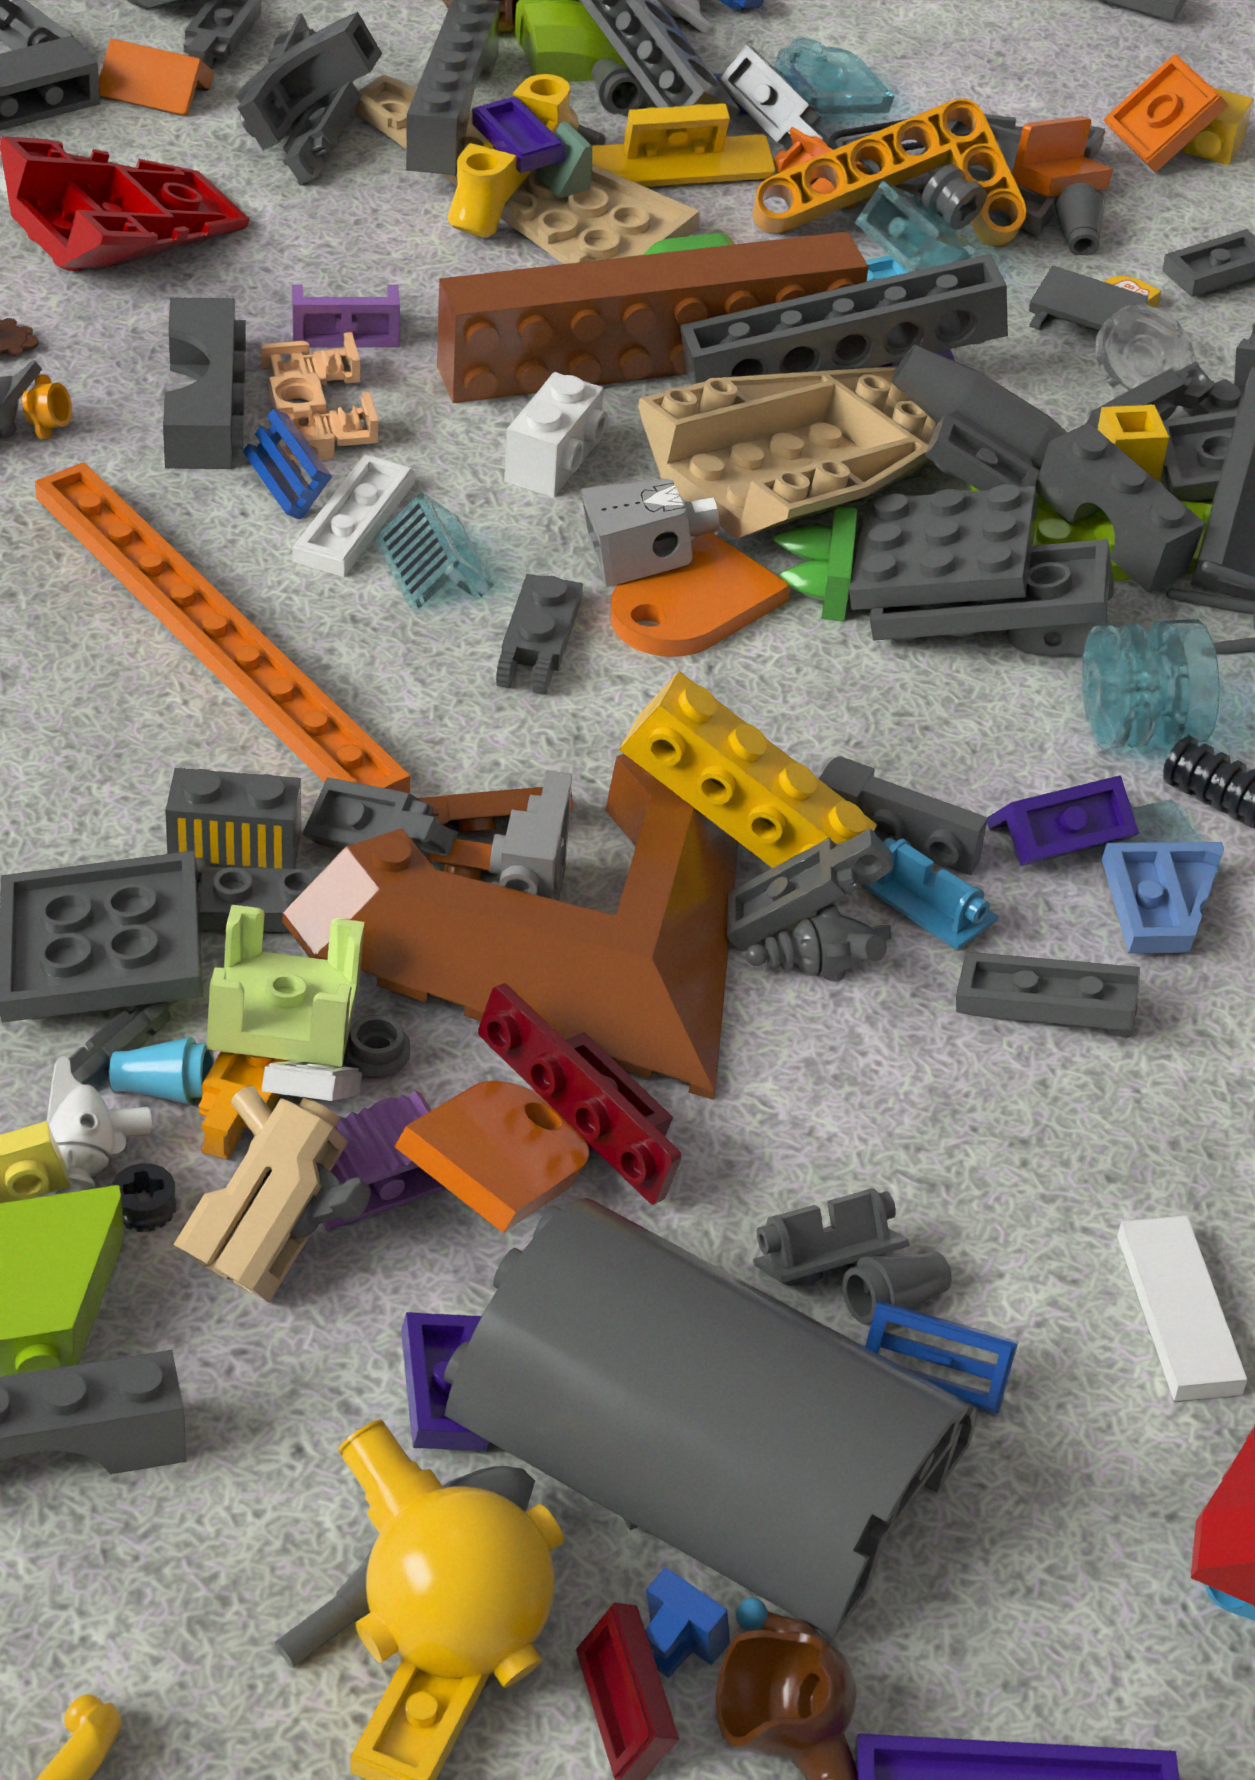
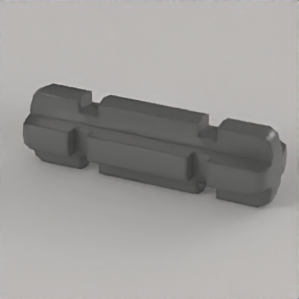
M168 1002L127 1006L126 1008L130 1013L127 1010H122L86 1042L85 1045L88 1047V1050L85 1047H80L68 1058L74 1078L80 1084L90 1085L94 1088L98 1087L108 1077L105 1070L109 1071L110 1059L114 1051H130L141 1048L150 1039L146 1033L154 1036L170 1021L171 1015L167 1009L169 1006Z

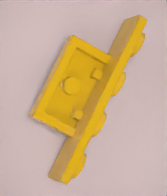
M726 103L629 110L623 144L592 146L593 165L644 187L767 179L773 176L775 172L773 158L765 135L726 137L730 120Z

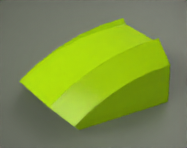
M519 0L517 2L515 38L518 45L523 48L532 69V76L538 74L556 75L564 78L567 82L593 80L592 68L597 61L603 58L612 59L628 67L581 2L574 0Z

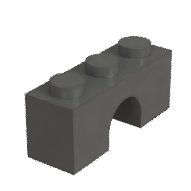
M1088 422L1049 441L1035 485L1036 493L1070 524L1102 509L1109 517L1115 533V543L1110 556L1111 560L1148 593L1188 572L1206 524L1091 423Z

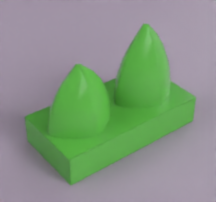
M835 506L832 526L812 525L799 527L774 536L773 539L782 548L808 561L788 568L781 572L780 577L798 592L811 598L823 600L821 619L842 622L845 619L852 571L857 518L856 508Z

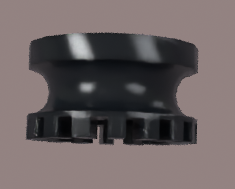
M139 1163L126 1167L113 1180L112 1186L119 1185L122 1217L125 1228L130 1230L135 1228L137 1232L149 1229L150 1232L154 1231L157 1226L162 1228L165 1226L166 1221L172 1220L173 1213H176L175 1181L171 1173L165 1168L152 1163ZM142 1190H146V1193H150L153 1201L139 1203L135 1191L139 1194L142 1193Z

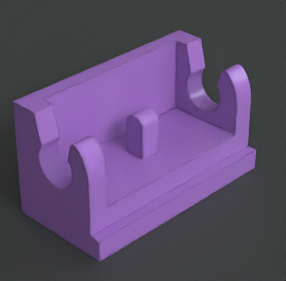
M387 284L388 297H303V285H292L293 341H306L309 343V348L344 347V333L352 332L356 347H399L400 299L398 284Z

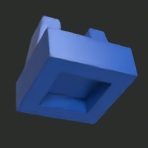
M664 1567L646 1589L650 1623L645 1631L658 1671L669 1678L692 1653H695L712 1665L729 1646L730 1634L728 1610L670 1569Z

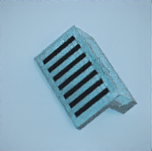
M422 491L375 537L408 606L413 610H419L448 581L476 599L482 598L495 585L459 517Z

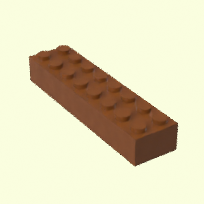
M847 231L439 278L437 368L453 403L537 393L553 372L576 376L582 381L594 385L684 375L686 370L680 325L867 282L869 266Z

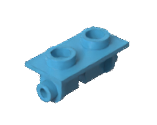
M887 838L883 842L892 852L893 870L870 886L861 885V887L957 951L998 920V915L989 910L990 903L984 899L983 890L970 886L945 868L937 874L932 873L934 861L911 847L910 842L905 839L895 841L892 838Z

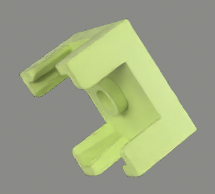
M232 905L226 926L224 968L215 967L210 982L206 1049L342 1067L360 983L365 922L339 918L333 919L330 925L328 960L263 952L264 911L255 907Z

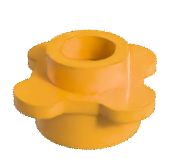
M39 374L35 378L33 388L24 391L22 396L23 413L26 420L31 425H35V432L39 439H50L53 428L68 425L72 417V402L64 385L59 382L52 383L48 375Z

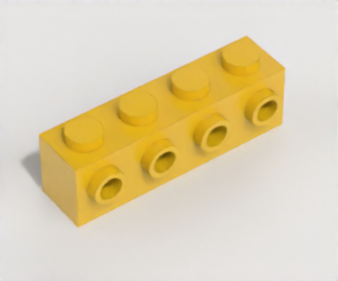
M680 671L676 673L638 715L619 748L626 756L771 868L828 838H831L835 844H839L852 839L870 828L874 831L877 826L876 823L864 815L858 806L838 795L815 777L809 768L793 760L765 738L759 729L751 724H747L716 700L709 690L697 685Z

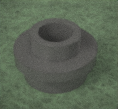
M369 1015L359 1019L352 1026L348 1035L344 1059L350 1067L359 1068L363 1075L371 1077L388 1076L400 1071L408 1063L411 1047L410 1040L401 1024L395 1019L385 1015Z

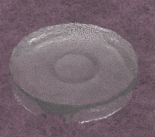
M1146 304L1126 305L1115 312L1103 323L1096 336L1095 356L1099 367L1102 364L1104 365L1105 371L1109 375L1106 381L1119 395L1128 392L1170 368L1176 372L1196 361L1191 340L1179 322L1162 309Z

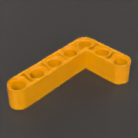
M960 98L770 176L757 189L752 215L759 229L767 233H784L894 187L897 184L943 165L950 164L956 165L963 170L965 179L968 182H978L987 192L986 201L981 211L971 222L976 235L983 243L999 247L1006 246L1012 242L1025 220L1027 210L1024 199L983 111L975 102ZM955 120L961 121L968 126L971 134L957 136L949 130L947 123ZM905 140H916L923 145L925 153L917 156L910 155L903 149L901 143ZM860 159H871L877 163L880 172L873 175L864 174L858 169L856 162ZM973 165L983 166L990 173L991 179L988 181H977L969 174L968 167ZM815 178H826L833 184L835 190L828 194L818 193L811 187L810 181ZM770 197H780L789 205V210L779 214L773 213L767 209L764 201ZM1002 210L1009 215L1012 224L1005 227L998 226L991 221L988 212Z

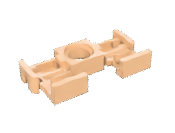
M352 332L344 333V349H323L312 351L310 355L309 343L306 341L268 343L262 346V369L270 368L272 372V377H269V398L272 409L274 408L288 414L320 460L332 459L335 456V441L337 446L378 443L379 420L370 392H362V399H360L362 408L352 406L351 413H345L342 407H339L338 414L336 410L327 413V404L321 386L327 385V381L345 380V384L360 382V357ZM289 354L290 360L282 362L281 355ZM343 362H346L349 372H345ZM292 399H303L309 402L291 403L287 401ZM362 419L364 421L366 430H362V426L360 423V420ZM286 444V454L290 459L299 462Z

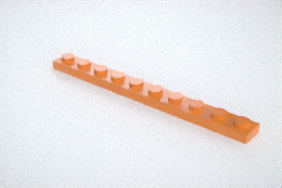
M85 462L35 481L36 499L324 783L328 777L410 793L411 775Z

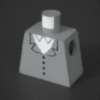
M670 479L581 489L587 537L606 587L689 565L693 560L690 536L720 531L715 499L712 497L683 503L674 481Z

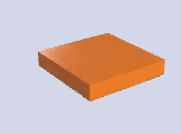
M1174 54L1111 111L1103 121L1123 143L1156 173L1229 105L1214 88L1177 54Z

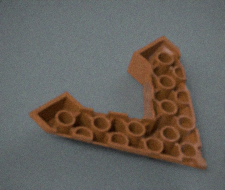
M625 754L616 756L605 808L609 816L636 846L616 915L436 870L402 828L345 847L283 912V924L309 958L328 960L330 925L333 919L339 918L365 922L360 971L378 976L376 986L425 1003L429 995H433L465 1006L463 1016L481 1021L492 988L506 983L565 1040L585 1032L626 1072L649 1080L652 1073L657 1072L689 1083L688 1093L714 1100L729 940L727 939L728 892L733 890L735 885L738 841Z

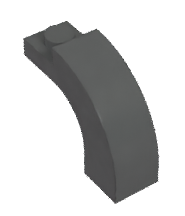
M357 11L330 24L291 47L256 73L237 92L235 96L240 103L237 109L240 112L243 127L250 136L256 138L262 150L279 144L295 119L316 101L372 71L382 52L359 12Z

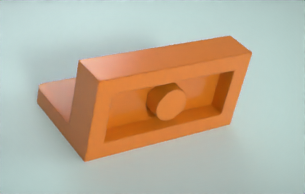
M110 38L99 78V96L187 116L191 108L195 89L209 90L214 72L200 58Z
M1084 116L1026 123L1022 129L1012 176L1017 184L1046 197L1059 196L1063 189L1074 183H1087L1094 186L1097 190L1109 188L1113 169L1084 157L1092 121Z

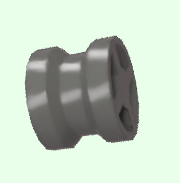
M950 164L940 169L930 179L923 192L922 203L931 212L942 213L944 222L952 229L958 230L970 224L979 214L986 201L987 192L978 182H968L965 179L964 171L956 165Z

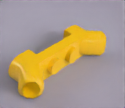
M550 74L534 75L525 79L513 92V96H516L553 134L559 124L565 121L576 130L578 129L577 114L569 105L570 85L564 78ZM488 140L483 146L470 143L457 159V188L447 215L450 225L459 231L483 238L494 235L504 204L531 171L520 174L516 170V155L498 151Z

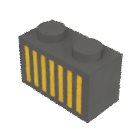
M175 768L165 809L167 854L194 851L195 857L206 859L211 867L295 869L302 832L301 778L270 774L260 775L211 771L207 769Z

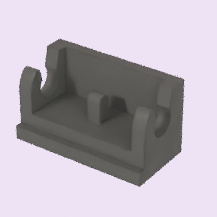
M1052 265L1030 301L1029 312L1036 314L1031 320L1030 327L1040 330L1050 315L1077 323L1079 327L1085 329L1092 328L1116 336V341L1122 342L1117 349L1116 355L1126 358L1144 333L1148 296Z

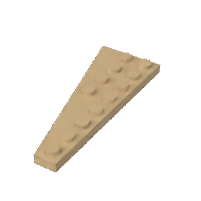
M383 74L359 90L362 97L357 103L354 112L406 149L407 112L417 88ZM471 111L464 149L470 143L483 146L487 141L472 124ZM592 164L590 189L561 198L556 197L536 176V169L532 170L504 204L500 218L563 264L645 255L650 246L658 241L691 235L699 228L700 211ZM457 173L456 175L441 174L457 186Z

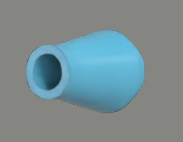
M193 1037L130 1051H114L109 1067L111 1087L114 1092H132L192 1105L195 1102V1098H202V1083L214 1064L213 1051L206 1049L207 1043H196Z

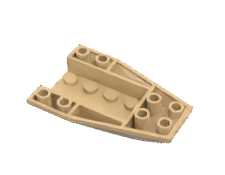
M898 366L710 378L705 382L681 388H669L665 392L641 397L639 400L638 409L661 479L673 480L679 495L687 502L713 497L718 510L720 527L735 539L834 510L835 506L844 507L901 481L933 462L925 457L937 423L891 383Z

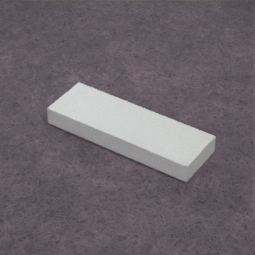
M363 455L292 547V562L345 577L414 485L415 469L373 456Z
M300 1061L270 1063L269 1066H265L262 1091L334 1101L359 1095L362 1072L359 1071V1068L338 1067Z
M1188 1215L1121 1221L1117 1237L1173 1401L1243 1395L1248 1379Z

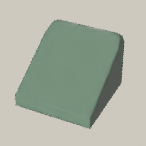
M567 121L559 124L554 135L565 145V161L536 169V176L559 198L589 190L592 177V145Z

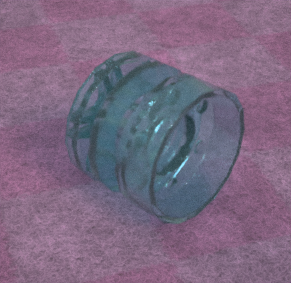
M1199 619L1159 621L1152 624L1148 633L1139 623L1121 625L1120 629L1115 624L1098 625L1092 628L1087 637L1083 655V701L1088 724L1096 744L1102 750L1123 748L1126 743L1130 748L1147 746L1153 735L1162 746L1175 745L1179 740L1188 735L1198 739V743L1208 741L1214 732L1219 712L1220 682L1214 643L1207 627Z

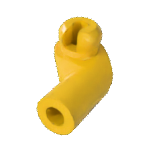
M85 1694L75 1699L67 1709L64 1717L65 1727L70 1730L72 1736L35 1780H90L101 1766L121 1731L122 1720L115 1705L110 1702L103 1704L101 1699L93 1694Z

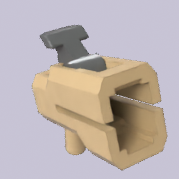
M247 1086L233 1096L231 1104L255 1135L250 1143L249 1151L226 1188L203 1195L173 1245L195 1262L228 1281L231 1278L234 1279L233 1283L269 1303L306 1241L317 1229L318 1224L337 1218L346 1221L361 1216L369 1203L371 1189L359 1177L348 1179L342 1184L331 1173L333 1166L348 1143L335 1129L341 1119L338 1115L307 1097L302 1099L299 1106L281 1098L272 1112L255 1087Z

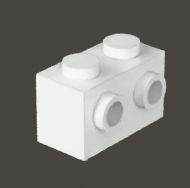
M553 372L507 428L504 481L555 497L604 435L608 421L607 412L602 411L604 387L582 381L576 376Z

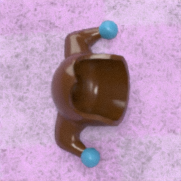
M746 1598L737 1607L736 1620L739 1626L747 1632L735 1636L725 1653L718 1675L715 1697L716 1718L722 1737L731 1746L757 1754L790 1759L799 1768L806 1780H857L855 1762L844 1735L855 1711L856 1685L844 1655L829 1641L821 1637L818 1630L809 1623L770 1612L758 1598Z

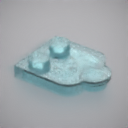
M804 37L793 39L791 46L783 48L778 52L774 68L816 108L815 111L822 118L827 117L829 114H851L863 117L868 113H889L894 95L856 54L842 48L825 47L816 40Z

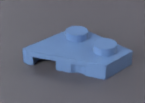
M1134 842L1106 844L1102 863L1128 953H1190L1224 851L1222 842Z

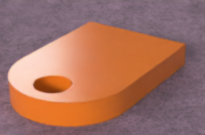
M713 532L706 533L691 540L693 560L689 565L618 584L611 597L610 622L617 636L626 644L639 651L664 657L692 655L708 649L788 602L790 585ZM646 620L656 622L659 625L643 626L636 622Z
M503 1081L480 1082L406 1125L394 1146L502 1233H505L569 1189L589 1157L587 1141L539 1094L523 1086Z

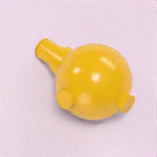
M382 1419L373 1421L353 1433L341 1444L338 1452L366 1492L365 1499L370 1505L367 1516L379 1532V1536L370 1554L366 1574L367 1602L370 1613L355 1622L357 1632L367 1650L379 1663L397 1654L401 1659L415 1665L417 1669L438 1677L462 1679L463 1676L489 1675L494 1673L503 1688H507L523 1679L543 1661L532 1644L546 1625L554 1599L555 1572L551 1551L564 1543L562 1531L555 1518L540 1503L525 1512L509 1499L492 1491L467 1486L444 1488L431 1469L422 1470L416 1461L409 1459Z

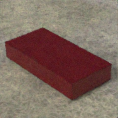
M614 1602L575 1650L615 1780H645L679 1741V1736L638 1606Z

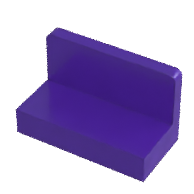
M1121 775L1014 801L991 814L987 819L989 830L1008 825L1021 867L1104 846L1107 843L1127 840L1139 834Z

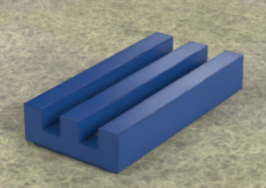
M273 408L267 416L272 423L271 427L268 429L260 426L255 433L260 443L257 446L248 443L243 453L284 512L289 516L301 519L330 481L332 475L288 414ZM281 439L285 441L312 479L310 484L301 475V469L296 462L289 458L279 444Z
M878 1301L865 1347L879 1354L880 1348H884L992 1380L989 1392L905 1368L976 1408L999 1414L1019 1341L884 1301ZM887 1322L999 1354L997 1364L885 1332Z

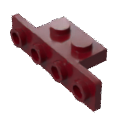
M503 983L493 987L478 1028L479 1036L651 1205L663 1201L667 1196L682 1159L681 1152L665 1137L673 1116L585 1032L565 1040L508 984Z

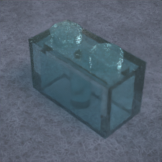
M884 180L854 222L907 272L968 259L977 250L958 231L948 226L940 215L928 210L923 205L922 199Z

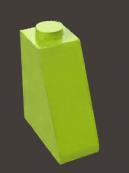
M119 1185L0 1203L1 1377L78 1365L80 1363L124 1241L122 1201Z

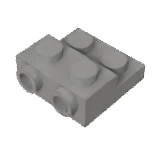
M547 770L542 795L530 794L527 811L511 810L506 835L495 834L493 838L490 873L501 874L499 882L493 881L492 884L559 901L567 859L572 773Z

